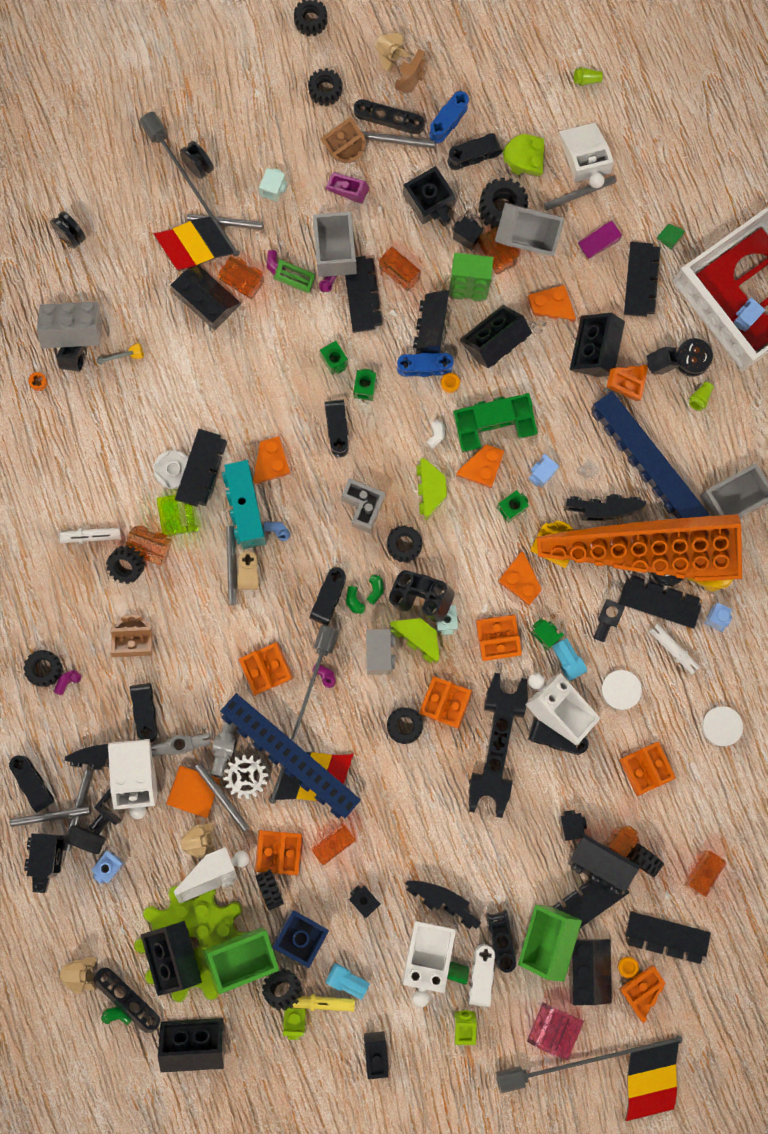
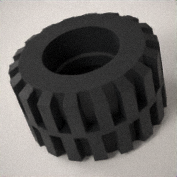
M501 178L500 181L494 179L492 184L489 182L486 185V189L484 188L479 202L481 220L485 219L484 224L486 226L491 225L490 229L492 230L499 227L503 212L493 205L495 200L506 199L513 205L525 208L528 206V195L525 193V188H520V183L517 181L513 183L511 178L508 181L505 178Z

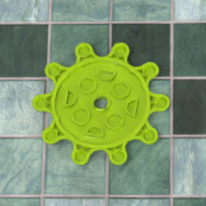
M172 886L168 891L169 907L165 910H159L153 906L146 907L143 911V917L151 924L152 931L185 921L189 937H196L199 940V946L194 949V955L202 980L200 984L171 993L172 999L175 1002H183L187 997L188 991L191 988L198 987L203 991L207 1000H215L219 993L214 988L203 950L247 933L240 932L234 927V920L241 914L242 906L237 901H232L224 907L218 906L214 901L215 889L179 904L174 893L178 886ZM142 938L137 939L134 943L135 951L140 954L145 953ZM149 969L145 973V980L148 984L153 985L154 981Z

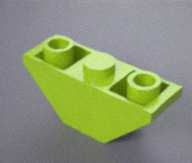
M420 458V464L416 465L417 476H421V484H418V496L422 495V503H419V513L423 515L424 520H428L446 500V477L425 458Z
M421 618L398 620L390 623L389 627L392 634H395L399 639L402 637L408 641L406 645L414 651L418 649L423 653L422 657L427 662L437 664L440 657L437 633L434 628Z

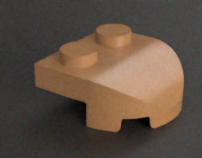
M418 49L411 64L403 61L400 68L401 80L397 79L395 82L396 90L409 93L414 90L419 80H423L426 73L424 68L427 63L425 51Z
M349 117L320 138L330 155L341 163L356 161L361 157L365 149L364 134L352 117Z
M127 614L122 616L121 620L116 624L113 623L110 630L111 657L152 656L153 635L149 622L144 620L141 615Z

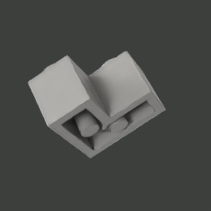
M349 478L341 495V501L357 507L352 519V527L370 534L384 503L386 493Z
M391 629L366 630L367 675L391 674V670L395 669V655H391V647H395V634H391Z

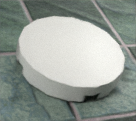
M169 450L160 454L154 463V476L158 483L168 489H178L188 456L177 450Z
M617 670L608 674L601 686V694L605 703L616 710H627L635 706L640 700L642 693L641 683L633 673L625 670Z
M719 706L707 712L702 720V731L704 737L716 746L726 747L740 739L743 732V722L735 710Z

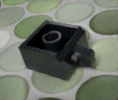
M436 166L403 184V196L422 225L432 219H438L443 227L450 224V218L447 213L449 209L455 206L456 198Z
M31 833V837L28 838L27 850L30 851L29 859L25 860L24 870L27 871V876L32 877L33 892L47 893L50 878L55 877L61 872L62 848L65 835Z

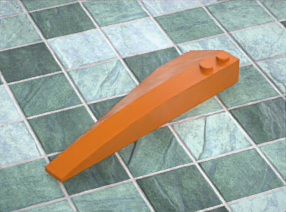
M738 514L617 524L537 537L538 557L563 561L568 559L574 560L576 563H594L596 566L607 565L616 569L642 573L653 572L656 575L664 576L666 574L681 579L692 578L694 581L701 582L742 579L741 521Z

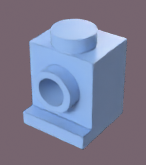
M751 297L736 313L738 318L734 321V325L746 332L763 314L765 309Z
M544 453L540 462H537L532 467L531 471L533 473L528 479L533 485H539L542 488L556 473L559 466Z
M717 602L711 607L704 624L723 632L725 626L727 627L731 622L732 616L730 613L732 609Z
M106 850L91 871L95 873L92 877L101 884L103 882L110 883L124 866L125 862L110 850ZM105 864L109 867V871L107 873L103 872L102 867Z

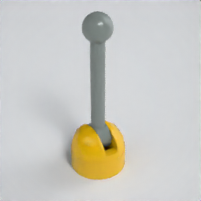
M136 343L129 347L128 352L105 358L98 357L97 363L101 365L105 361L129 355L133 359L144 358L142 346L140 343Z

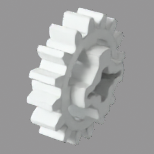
M243 755L242 760L235 757L236 763L229 762L230 770H224L228 773V777L223 779L229 781V784L225 787H232L230 794L234 795L237 792L239 799L243 795H245L246 799H249L250 794L257 797L256 791L263 792L262 784L267 785L264 778L268 777V774L263 773L266 766L260 767L261 760L258 759L254 762V756L252 755L249 759H247L246 755ZM244 763L251 764L248 768L242 769L239 767V765ZM257 769L260 775L259 782L255 780ZM239 771H241L242 773L244 772L246 774L250 772L251 774L249 775V777L251 778V781H253V784L250 781L248 782L246 780L242 782L243 777L241 776L242 774L239 773ZM233 772L237 774L235 785L233 783ZM250 785L251 787H253V789L249 791L241 790L244 786Z

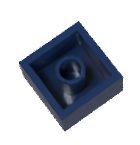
M290 910L271 946L272 949L306 968H310L329 930L302 914Z

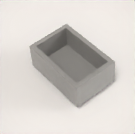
M505 203L495 241L507 246L554 256L565 218Z
M351 211L314 214L313 224L318 277L357 274Z
M99 302L40 305L37 334L41 348L100 345L102 316Z
M757 463L707 489L701 495V498L712 516L738 514L739 518H742L768 504V481Z

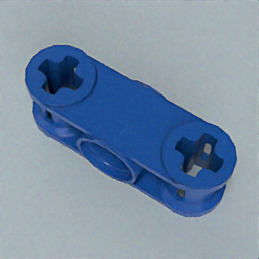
M458 91L454 93L447 104L441 108L436 118L430 124V140H434L437 144L442 143L457 126L468 110L469 97L466 92Z
M448 353L404 354L398 358L397 372L403 377L444 375L451 373L454 360ZM442 362H446L447 367H443ZM403 363H407L408 368H404Z

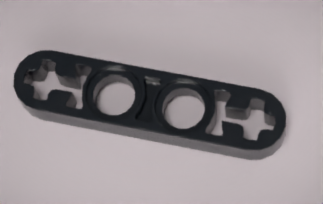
M360 99L354 104V115L358 119L411 134H420L424 130V118L418 114ZM362 106L365 107V110H363V112H359V109H361ZM380 110L385 113V116L377 118L375 113ZM398 115L403 118V121L395 123L393 118ZM406 118L409 119L408 125H406ZM416 121L419 122V125H417V127H413V124H415Z
M101 968L94 977L96 987L143 1032L152 1033L160 1025L158 1014L111 969ZM107 975V981L102 982L100 980L102 976ZM115 982L116 984L110 990L108 987ZM114 989H123L125 996L123 998L116 997ZM130 1003H137L140 1011L137 1013L132 1012L129 1008ZM145 1011L146 1013L140 1019L139 1016ZM153 1019V1023L148 1026L146 1024L147 1020Z

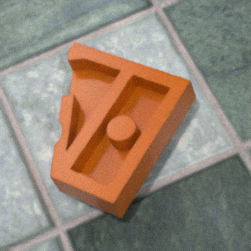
M565 285L530 294L527 297L532 313L535 316L568 319L570 322L576 320Z
M648 365L610 369L606 387L634 401H640Z
M279 436L260 441L253 478L254 485L289 475L290 470Z
M486 444L457 471L456 476L492 488L504 450Z
M522 551L498 580L501 585L528 606H530L542 590Z
M651 965L620 987L619 990L639 1020L645 1023L650 1008L654 1007L657 996L662 992L666 983L655 966Z

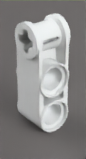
M485 943L478 945L475 949L468 1004L490 1007L495 952L490 945ZM484 949H487L490 956H486L483 959L480 952H484Z

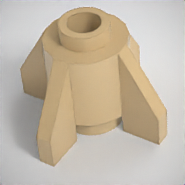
M401 33L384 34L377 39L375 44L383 68L389 72L394 64L392 61L398 60L401 56L409 57L410 55L401 48L405 36Z
M209 823L203 826L201 824L193 826L181 839L182 850L186 854L197 858L205 857L207 854L217 851L213 845L211 835L214 825Z
M96 957L74 960L66 964L60 971V980L63 985L75 994H82L84 989L95 991L97 987L92 980V968L96 964Z

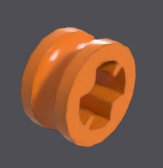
M35 372L30 375L28 382L33 390L41 391L46 388L47 379L42 373ZM37 377L39 379L43 378V380H41L40 386H38L37 384L35 386L33 385L35 383L34 379Z

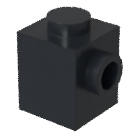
M464 216L461 222L457 221L452 228V231H454L453 239L472 251L482 237L483 228L475 220Z
M663 347L646 355L647 365L651 374L662 375L681 366L676 348Z
M575 810L564 811L563 816L558 817L563 841L581 839L584 836V829H587V823L581 813L576 814Z
M358 885L350 892L352 896L349 898L350 902L365 919L381 905L365 885L362 887Z

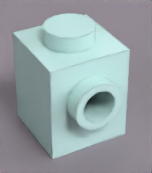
M267 168L259 186L260 196L278 202L281 193H285L288 183L286 182L285 174L279 169Z
M456 605L450 606L447 616L443 621L436 622L437 633H442V636L454 635V632L458 630Z

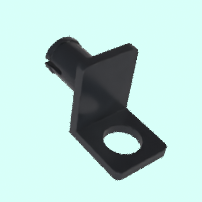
M606 599L601 613L597 614V619L600 623L593 636L594 639L601 642L606 641L605 639L611 626L617 628L625 609L624 605ZM615 606L618 609V614L615 617H609L606 614L608 607Z
M111 788L94 807L100 814L89 826V829L91 831L96 829L93 833L97 835L101 834L109 822L117 825L122 821L104 805L111 797Z

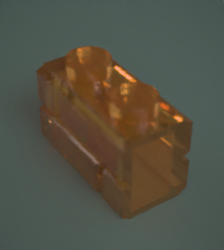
M498 227L480 235L478 243L485 256L494 257L492 268L498 275L506 269L514 267L517 264L519 255L515 247L511 248V246L495 241Z
M390 247L379 259V268L399 285L401 284L407 292L420 279L421 270L393 247Z
M230 256L218 274L219 279L252 300L264 283L263 273L256 267L250 268L247 266V263L242 258L237 257L235 259Z
M134 526L128 534L126 545H129V548L135 547L136 552L139 550L141 552L140 556H144V560L162 566L167 560L172 539L167 538V535L164 533L150 532L145 526Z
M343 824L311 848V850L324 866L355 842L356 839Z
M625 825L624 827H616L611 836L604 841L603 845L626 857L631 852V848H634L640 840L636 836L638 832L631 826Z
M705 850L684 886L701 897H707L710 887H713L727 861L712 851Z

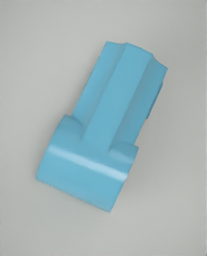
M567 638L552 646L561 663L562 671L569 681L588 671L585 663L580 656H577Z
M334 963L325 981L331 987L340 991L343 990L361 1000L370 985L369 982L357 977L350 970L337 963Z

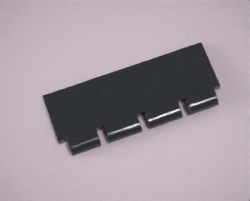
M630 242L624 315L647 317V314H655L656 300L649 298H656L658 282L650 280L658 279L659 264L652 262L660 261L661 248L653 246V243Z
M366 256L356 257L357 274L345 275L353 333L376 330V326L383 325L381 311H373L380 309L379 294L374 292L378 290L376 275L372 274L375 273L374 259H366Z
M198 429L175 496V501L198 507V504L202 506L207 505L210 492L203 489L212 490L216 474L209 471L218 472L222 456L217 454L223 455L227 445V441L221 439V435Z
M631 575L629 582L625 581L619 604L695 629L702 607L698 605L700 597L686 593L684 600H681L682 591L667 587L665 594H663L664 585L648 581L645 588L643 587L645 579Z
M589 880L579 887L583 893L582 896L575 890L562 899L566 905L565 908H563L560 902L552 907L582 920L581 928L630 892L627 889L622 896L620 894L617 896L607 890L608 887L601 883L597 885Z
M630 912L625 936L629 937L628 946L642 949L645 941L647 942L645 948L647 951L663 954L665 946L667 947L666 956L683 959L684 952H687L686 961L701 964L702 958L707 956L711 932Z

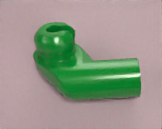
M372 575L369 578L373 591L366 600L372 605L384 593L383 579L377 575Z
M348 586L346 596L347 607L355 614L364 613L365 605L356 598L358 588Z
M117 1006L103 1011L101 1017L104 1024H110L111 1021L119 1019L128 1026L132 1021Z

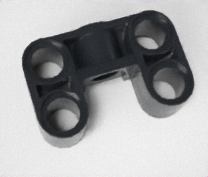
M404 570L398 574L389 594V601L398 610L405 612L411 609L416 596L425 599L422 607L423 613L432 621L441 622L447 616L455 594L453 589L444 581L434 579L428 575Z

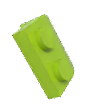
M520 134L504 147L503 159L512 168L511 172L516 175L526 173L541 176L543 174L544 138Z

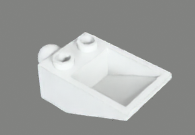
M596 123L559 131L574 182L589 179L591 187H602L604 184L603 175L611 174L614 161L609 146Z
M534 673L530 675L528 679L529 686L533 689H538V691L525 705L538 720L575 745H578L601 718L561 673L548 679L545 683L544 677L541 674Z
M150 739L108 743L110 787L114 810L130 808L129 812L132 818L142 819L146 814L145 807L155 806L158 797Z
M224 847L207 854L174 890L179 904L220 886L225 888L234 884V880H237L234 866H247L250 860L248 853L238 851L230 859L227 849Z
M415 921L402 979L403 985L418 988V991L414 993L412 998L415 1006L422 1008L428 1004L429 996L426 993L427 990L440 993L445 992L456 929ZM417 972L419 974L418 980L411 978L412 973ZM435 976L440 979V982L436 985L432 983V979Z

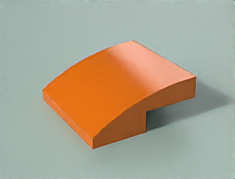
M515 614L475 620L482 661L522 655Z
M278 642L238 659L254 696L294 679Z
M433 676L419 714L459 729L473 691Z
M659 741L619 759L636 796H640L676 779Z
M179 765L166 805L207 818L215 794L197 771ZM211 776L219 786L221 779Z
M258 830L254 872H265L271 869V872L275 874L298 875L302 834Z

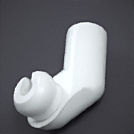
M439 420L432 422L431 427L433 428L434 435L426 442L431 449L436 447L445 438V425Z

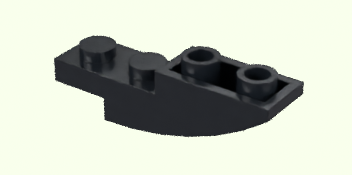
M610 494V496L604 499V503H601V500L598 499L584 501L581 497L571 496L570 499L567 498L564 502V510L583 513L582 520L607 521L623 518L642 510L646 505V501L634 496L629 497V499L622 498L619 494Z
M108 744L95 745L78 750L66 756L64 761L70 762L72 767L82 768V764L90 765V769L102 770L103 767H109Z
M407 880L405 882L408 886L406 890L414 897L419 894L424 898L422 903L431 910L434 907L439 910L444 903L446 905L444 909L452 916L458 914L462 918L460 922L467 928L471 929L473 926L477 929L481 924L478 919L465 910L470 902L451 890L424 881Z

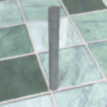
M361 131L366 140L434 148L435 146L434 140Z
M611 176L604 179V184L600 188H593L591 185L544 203V207L547 211L616 183L615 177Z
M187 213V221L210 217ZM215 217L220 225L263 230V222Z
M226 526L229 605H237L234 526Z
M202 763L196 764L194 766L196 771L242 832L246 831L249 828L248 824Z
M85 769L74 808H81L84 805L93 773L91 770ZM80 816L71 817L67 834L72 825L78 826ZM64 841L62 850L70 851L72 845Z
M87 806L10 819L9 823L11 827L89 815L91 814V807Z

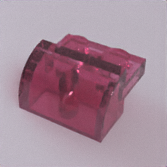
M543 1002L527 1042L549 1054L568 1061L584 1021Z

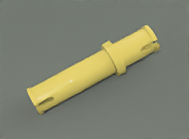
M311 994V996L302 995L301 998H297L299 1001L297 1004L293 1003V1008L310 1009V1011L318 1009L354 1012L355 998L318 997L316 994Z

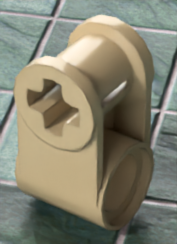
M244 551L239 556L238 590H258L259 578L256 555L251 551ZM249 556L254 561L250 562V565L247 566L243 560H246Z

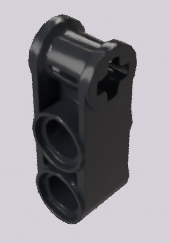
M490 133L484 137L452 147L449 150L447 164L452 170H459L487 159L496 158L502 154L503 150L496 134Z
M344 399L324 401L331 452L335 457L341 458L348 453V429L345 418ZM337 444H341L342 449H338Z
M335 567L328 572L309 619L326 626L329 625L334 608L338 604L346 582V575L343 569ZM337 573H340V578L342 579L334 582L332 575L336 576Z
M151 683L130 686V696L133 703V717L137 736L140 740L150 739V743L154 742L158 736L152 685ZM146 728L152 731L148 738L143 735L146 732Z
M533 721L528 737L529 741L547 745L550 748L574 755H580L588 749V740L585 737L580 742L583 748L576 750V746L541 721Z
M14 756L9 762V768L16 778L20 789L26 795L30 806L38 813L55 802L54 797L45 786L41 775L35 769L31 760L26 756ZM18 761H24L23 769L17 768L19 765Z
M504 909L503 912L495 914L486 913L496 965L505 973L512 972L516 967V958L507 910ZM499 936L507 938V944L504 947L497 945V938ZM504 957L511 958V965L508 968L501 966V960Z

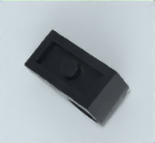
M85 346L61 347L56 355L59 368L80 372L84 363L83 350Z
M385 1031L364 1033L367 1078H388Z

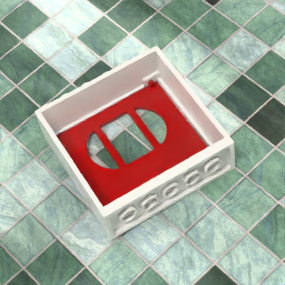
M768 207L682 267L672 281L742 372L768 354V345L759 352H755L768 343V315L762 314L746 332L738 329L734 325V321L738 318L736 313L749 300L739 286L768 266V258L738 280H734V270L737 263L747 255L762 254L768 257ZM759 227H761L759 230H757L755 233H753V234L750 235L748 238H746L745 240H743L741 243H739L738 245H736L734 248L730 249V248L733 247L735 244H737L738 242H740L742 239H744L745 237H747L749 234H751L752 232H754L756 229H758ZM721 256L720 258H718L717 260H715L713 263H711L710 265H708L706 268H704L703 270H701L699 273H697V274L695 275V273L698 272L700 269H702L703 267H705L707 264H709L710 262H712V261H713L714 259H716L717 257ZM768 298L760 303L763 308L768 305Z

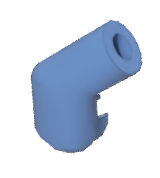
M264 522V532H274L281 541L289 539L290 532L283 523Z

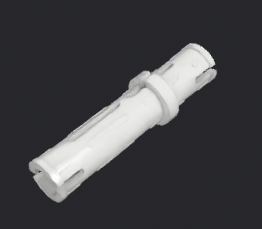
M121 527L91 530L78 528L76 531H60L61 544L73 542L84 544V542L122 539Z
M658 623L654 628L659 634L653 628L649 631L676 658L675 661L677 663L680 662L690 675L696 672L690 664L696 670L701 667L688 655L689 652L687 650L684 651Z

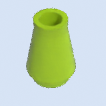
M584 67L576 68L573 76L574 84L584 86L601 83L603 73L602 71Z
M704 382L689 397L690 407L697 411L705 409L714 386L709 382Z

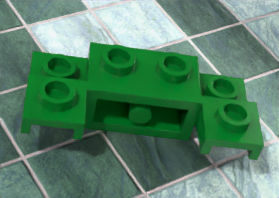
M529 393L509 398L504 396L497 397L488 403L480 401L475 403V406L453 411L457 437L462 453L481 448L478 433L515 425L518 439L538 434Z

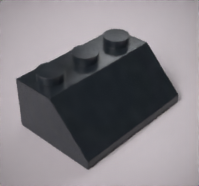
M200 265L184 271L170 285L173 294L214 331L241 305L239 300Z
M450 290L425 294V300L420 301L419 312H422V318L417 319L416 330L420 331L419 337L415 336L413 348H417L416 354L440 353Z
M502 305L463 336L460 342L478 363L489 369L502 357L509 354L517 345L524 342L532 334V331L524 315Z
M612 312L581 316L569 370L596 377L609 376L610 369L616 368L625 321Z
M585 834L568 862V865L571 866L570 868L578 874L584 873L589 876L591 882L597 885L601 883L608 887L607 890L617 896L618 894L622 896L626 892L640 868L639 865Z
M185 921L140 934L157 996L181 991L202 983L200 970L197 966Z
M610 939L576 940L569 964L570 1003L572 1005L612 1003Z
M223 1018L160 1022L158 1046L160 1073L224 1069L225 1041Z

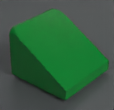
M668 224L656 239L672 250L683 237L685 231Z
M450 962L447 979L466 985L470 969L467 966Z

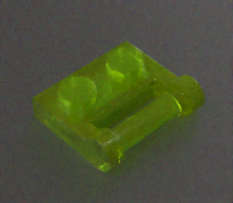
M176 494L156 498L163 538L198 532V525H195L193 507L185 503L187 526L182 527L178 506L179 501H175Z

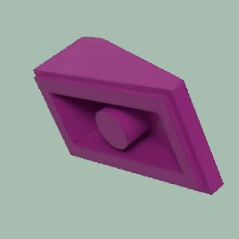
M333 172L325 189L362 204L369 191V186L364 180Z
M610 221L578 242V245L589 259L619 242L622 234L614 222Z

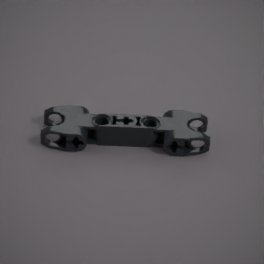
M500 673L493 674L491 684L486 693L484 710L494 712L483 774L474 772L471 774L468 789V812L475 813L479 799L483 796H489L496 802V817H503L511 795L512 780L504 779L502 775L513 716L524 718L526 711L525 704L528 698L527 679L525 678L520 680L518 689L514 694H507L500 688ZM498 720L506 722L507 727L505 730L497 728L496 723ZM494 733L499 735L505 734V737L502 736L500 738V744L503 747L499 748V750H496V746L493 745L498 740V735L494 736ZM492 759L499 762L500 767L497 771H493L489 767V762Z

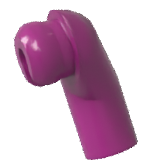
M269 250L267 269L275 275L276 268L278 267L277 251Z
M326 276L320 281V291L330 292L337 276Z
M320 665L317 674L321 676L323 685L326 688L334 687L336 680L333 671Z
M70 670L60 675L54 692L63 695L67 684L71 682L79 683L81 681V674L76 670Z

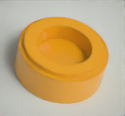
M454 373L444 374L440 382L442 390L446 393L456 392L460 386L459 377Z
M627 956L619 960L617 969L621 976L633 978L639 972V964L634 958Z

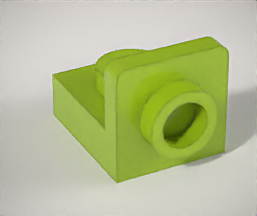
M287 1007V1010L284 1011L283 1036H287V1039L300 1040V1036H304L306 1009H290Z
M469 1010L455 1011V1045H476L477 1021L475 1012Z

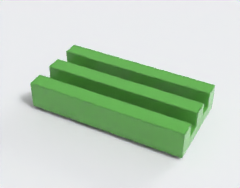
M280 259L273 279L309 293L315 274ZM282 267L287 268V269H289V270H291V271H294V272H296V273H299V274H301V275H303V276H306V277H308V278H310V279L307 280V279H304V278H302V277H300V276H298V275H296V274H294V273H290V272H288V271H285V270L282 269Z

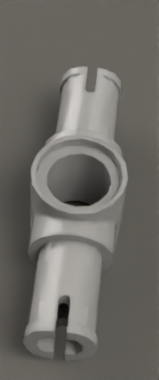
M224 721L222 732H219V735L215 737L212 748L215 760L211 775L223 777L226 762L230 757H233L237 741L234 735L236 727L234 723L229 725Z
M210 733L196 736L177 735L167 739L166 742L152 744L151 750H156L151 751L152 758L164 754L183 755L189 751H194V748L212 745L209 739L211 738ZM183 739L185 741V748L178 751L175 744L178 740Z

